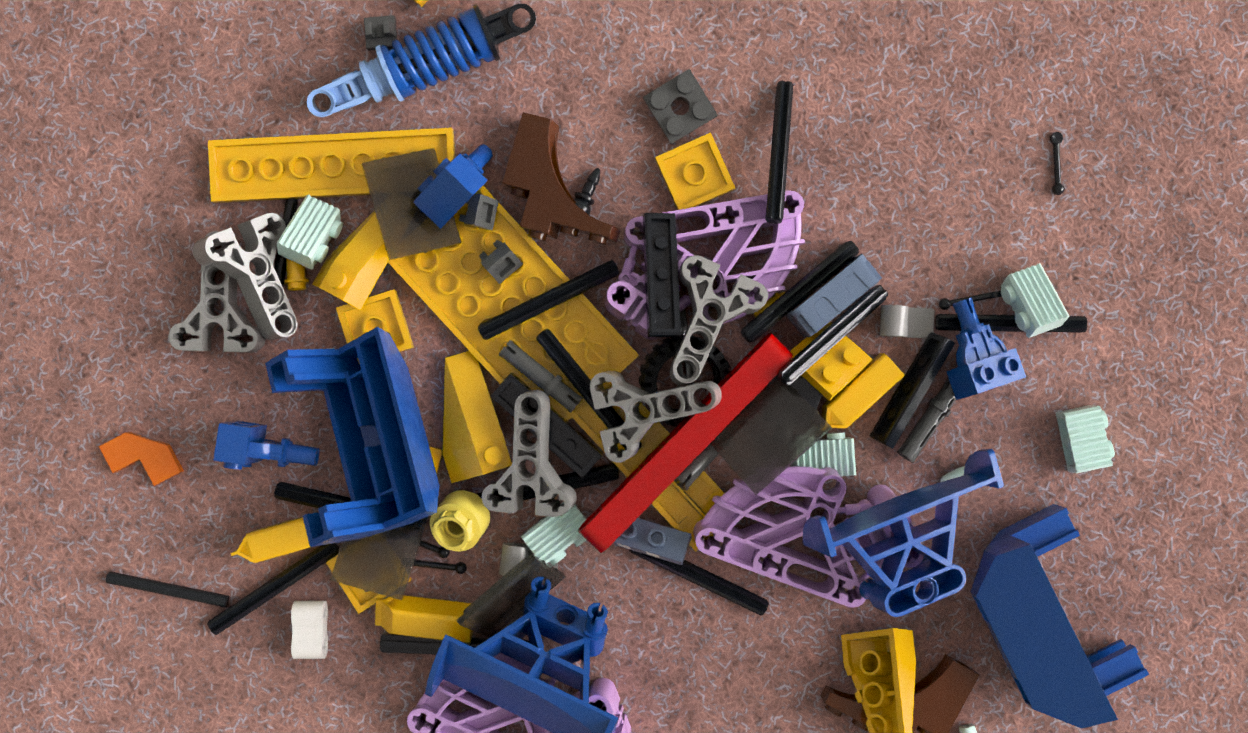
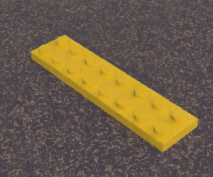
M453 128L208 140L211 202L305 198L306 195L320 198L420 192L417 188L430 175L434 179L437 177L433 171L445 158L450 162L455 158Z

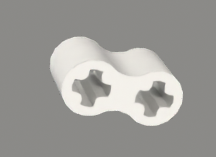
M327 601L293 602L291 610V654L293 659L326 658L328 651Z

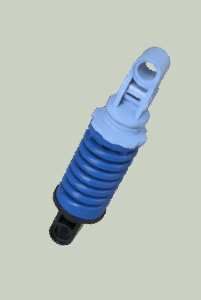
M474 4L470 9L458 13L457 19L454 16L448 17V27L445 22L438 21L436 23L438 32L431 25L425 28L427 37H425L423 31H415L416 42L411 35H405L403 40L406 46L404 47L399 40L392 41L393 49L391 50L386 45L375 46L377 57L374 60H369V62L365 60L360 61L359 71L355 70L313 90L307 97V107L313 115L326 117L340 110H346L370 100L371 97L378 103L383 101L384 96L394 94L401 102L405 100L404 98L414 95L416 87L423 91L427 88V83L435 86L438 83V79L440 81H447L449 74L452 77H456L459 75L460 70L468 72L470 64L475 68L480 67L481 58L486 62L500 60L497 44L531 30L536 21L535 12L527 4H515L485 17L480 7ZM517 9H525L530 15V21L525 27H517L513 23L512 16ZM323 93L330 98L331 106L328 110H321L316 106L315 97L317 94Z

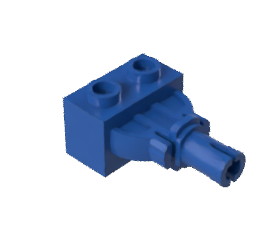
M482 144L470 155L460 153L451 162L445 158L433 171L437 177L434 179L430 175L417 188L421 194L413 203L441 229L488 181L482 175L484 173L482 168L493 157L492 150L487 145Z
M972 298L952 304L962 329L960 334L955 335L959 344L956 352L958 367L946 371L956 400L1025 378L1026 374L1017 349L1014 348L1007 351L1004 343L996 335L992 334L990 325L984 326L983 323L980 324Z
M244 421L219 423L213 461L224 462V468L241 470L243 467H251L252 463L262 461V459L277 460L278 467H286L289 463L312 466L318 464L319 448L293 444L290 438H283L281 442L265 439L267 425Z

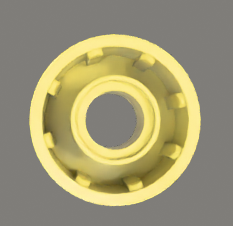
M465 490L451 492L439 504L437 513L431 515L430 529L438 544L447 550L458 552L469 550L476 545L488 528L490 512L484 506L482 499L475 493Z

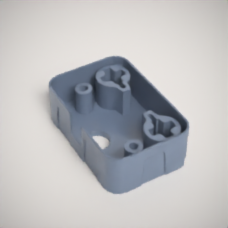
M863 254L854 257L847 263L848 266L799 307L785 315L803 338L811 337L882 279Z

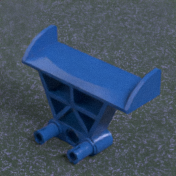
M993 449L978 450L969 456L965 463L963 476L902 494L866 509L830 529L824 516H813L805 522L803 544L829 557L836 556L835 547L842 544L872 578L867 579L868 583L863 581L860 584V595L870 600L876 609L893 617L904 616L962 590L966 583L964 569L952 563L959 496L983 486L998 489L1004 487L995 452ZM936 506L935 518L910 529L907 517ZM890 525L894 535L865 548H862L855 540ZM932 538L931 549L921 544V542ZM911 549L924 556L919 565L903 572ZM884 558L883 563H882V566H881V568H880V567L875 563V561H878V560ZM920 582V588H919V590L916 592V591H915V590H916V586H917L918 583Z
M536 577L531 582V592L525 598L522 617L475 648L448 635H445L429 673L425 695L432 697L444 679L552 733H615L618 717L589 704L590 657H595L603 651L608 631L607 624L605 623L608 610L605 605L602 606L600 612V603H593L586 612L550 595L551 582L549 579H546L544 586V577ZM528 635L529 643L522 640V638ZM541 635L562 646L545 652ZM502 653L532 669L527 674L494 657ZM581 660L580 667L572 664ZM544 673L579 690L580 699L539 680L540 676Z

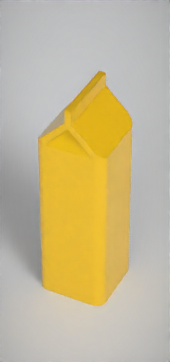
M879 353L866 369L830 401L827 400L822 405L821 425L817 429L824 432L827 428H848L905 376L904 373L885 353Z
M303 516L247 533L239 548L233 551L231 556L238 554L250 562L258 563L310 548Z
M395 594L385 599H376L375 625L382 626L389 634L437 640H443L445 635H448L463 643H470L475 624L476 604Z

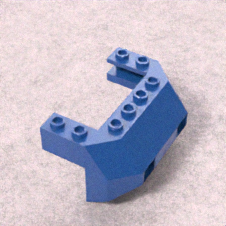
M376 327L339 349L286 350L265 363L272 393L324 391L351 502L325 505L318 508L319 512L303 515L310 547L362 539L414 523L437 513L439 496L437 473L409 369L390 333Z
M1052 504L997 533L983 552L970 592L1025 703L1036 711L1083 729L1118 720L1107 696L1148 676L1149 673L1144 668L1137 654L1136 647L1131 644L1126 646L1122 639L1086 656L1038 559V556L1080 536L1068 516L1067 508Z

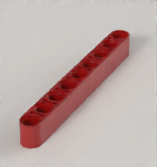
M772 333L767 334L719 382L718 386L722 392L720 403L715 408L706 412L686 416L583 522L578 532L600 553L609 548L778 374L779 370L792 359L793 354ZM711 393L701 401L703 404H710L712 400Z

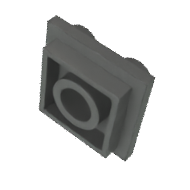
M690 68L643 96V100L671 145L718 117ZM676 100H683L688 104L689 110L684 115H677L672 111V103Z

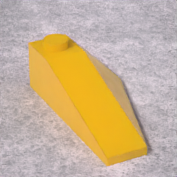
M391 193L326 258L312 285L361 311L418 209L413 203L415 200L400 193Z
M470 351L445 358L442 455L451 483L481 476L512 465L479 362Z
M889 628L841 635L844 668L847 676L852 677L857 690L854 694L857 702L862 704L867 717L866 725L869 733H912L916 674L913 630Z

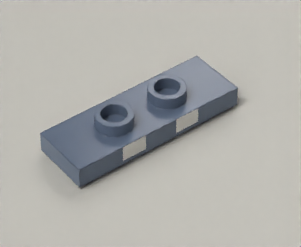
M637 518L615 540L613 545L683 565L692 536L687 532Z

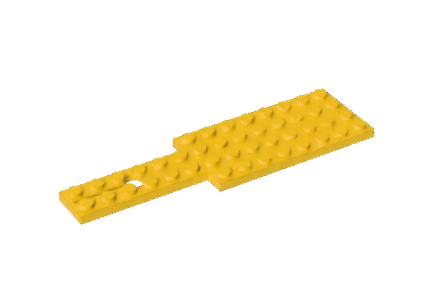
M484 186L476 192V194H482L495 199ZM499 202L493 231L480 229L459 221L460 214H467L468 204L465 203L441 229L428 217L395 248L388 261L393 269L499 384L510 373H513L531 390L538 389L544 391L499 356L503 347H507L506 344L512 340L515 345L554 376L559 375L562 377V382L581 396L536 340L537 335L545 329H549L590 380L596 374L605 371L621 373L639 356L582 293L488 340L482 338L478 330L480 324L570 280L531 237H528L526 231L520 227ZM496 240L505 243L523 263L501 284L485 269L479 257L482 252L489 256L497 248L493 244ZM603 383L604 389L612 388V383ZM549 396L550 407L567 422L573 418L604 452L600 431L607 429V426L583 398L570 413L568 409ZM640 403V414L648 418L650 411ZM612 406L625 422L624 410L621 407ZM660 422L654 423L640 440L642 447L635 456L621 463H613L628 477L670 433ZM620 443L617 444L618 449L625 450ZM703 471L685 492L673 481L652 502V505L674 529L691 534L692 538L689 545L697 552L699 549L696 546L693 533L694 526L701 519H704L705 514L715 504L712 501L713 496H722L725 493ZM710 532L708 536L702 535L703 540H707L709 536L713 537V532Z

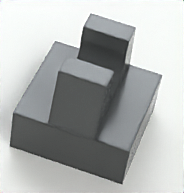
M395 16L364 18L366 49L368 51L376 50L375 46L386 45L389 49H393L392 41L398 40Z
M475 193L466 202L468 204L467 214H460L459 221L480 229L493 231L499 201Z
M496 240L493 244L497 249L489 256L482 252L479 257L485 269L501 284L523 263L505 243Z

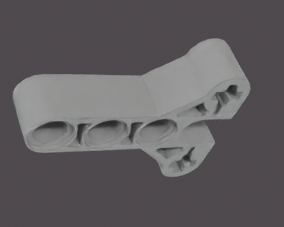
M267 213L238 224L237 226L245 242V251L239 246L231 227L198 240L193 246V256L196 261L204 266L213 265L237 280L258 330L264 338L275 340L289 337L295 333L298 324L297 319L273 266L277 241L286 229L285 221L281 216L276 213ZM264 226L268 228V232H258L259 230L265 228ZM221 245V248L215 250V252L212 254L210 247H217ZM250 262L256 267L255 275L250 271ZM263 290L268 294V303L263 300ZM276 319H278L281 324L280 332L275 327Z
M218 231L210 232L205 237L215 234ZM213 246L210 247V250H211L212 254H213V253L215 252V250H216L215 247H213ZM201 265L200 302L183 323H178L170 329L168 338L172 347L182 351H211L212 329L217 324H220L224 331L223 352L253 353L261 350L265 345L266 338L261 335L257 326H253L237 305V280L225 273L224 281L218 285L214 277L219 269L213 265ZM220 299L224 304V310L220 315H216L213 307L215 302ZM183 334H191L194 336H199V338L183 340ZM253 336L252 342L236 340V337Z
M698 255L690 256L684 261L679 270V280L687 287L694 314L670 366V378L674 383L685 386L698 379L722 324L742 313L753 314L766 304L768 292L764 285L741 274L736 279L729 296L725 298L718 297L714 293L712 285L721 265ZM693 266L699 268L698 274L700 275H697L696 278L690 277L691 271L689 269ZM750 292L755 293L754 299L757 300L753 304L748 303L749 297L746 296ZM703 307H714L718 313L717 320H707L703 315ZM699 334L705 339L704 349L697 350L691 346V335ZM679 363H688L692 367L693 374L691 378L684 379L677 373Z
M605 371L596 374L590 382V391L595 410L618 406L625 412L626 419L623 425L600 431L604 452L615 463H621L636 455L639 450V441L654 423L706 412L715 408L722 399L720 387L711 381H703L654 393H648L626 382L624 377L617 371ZM611 382L612 388L604 389L603 383ZM701 388H705L711 393L712 400L709 405L703 404L698 398ZM671 395L679 398L681 402L679 411H674L670 408L668 399ZM641 401L647 403L650 407L648 418L642 416L639 412ZM617 444H626L627 449H618Z
M537 389L525 392L518 396L515 401L513 464L498 481L485 487L481 496L484 506L490 511L515 513L523 508L524 485L530 486L535 491V515L558 517L568 512L576 504L577 496L575 490L570 485L563 483L548 461L550 399L542 390ZM529 397L534 398L538 403L536 413L528 408L527 402ZM528 428L535 431L537 435L536 443H531L527 439L526 432ZM527 459L535 464V474L527 471L525 467ZM558 494H559V499H560V500H564V504L561 505V506H560V501H559V500H555V498H553V497H555V496L558 495Z

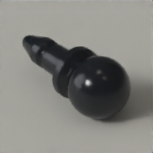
M599 168L594 169L588 176L587 182L581 190L582 193L575 192L574 194L575 204L588 215L591 212L590 205H593L595 202L591 197L596 189V185L599 183Z

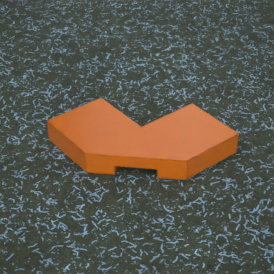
M125 432L98 446L112 473H117L141 461L154 486L184 472L170 444L142 437L132 432Z

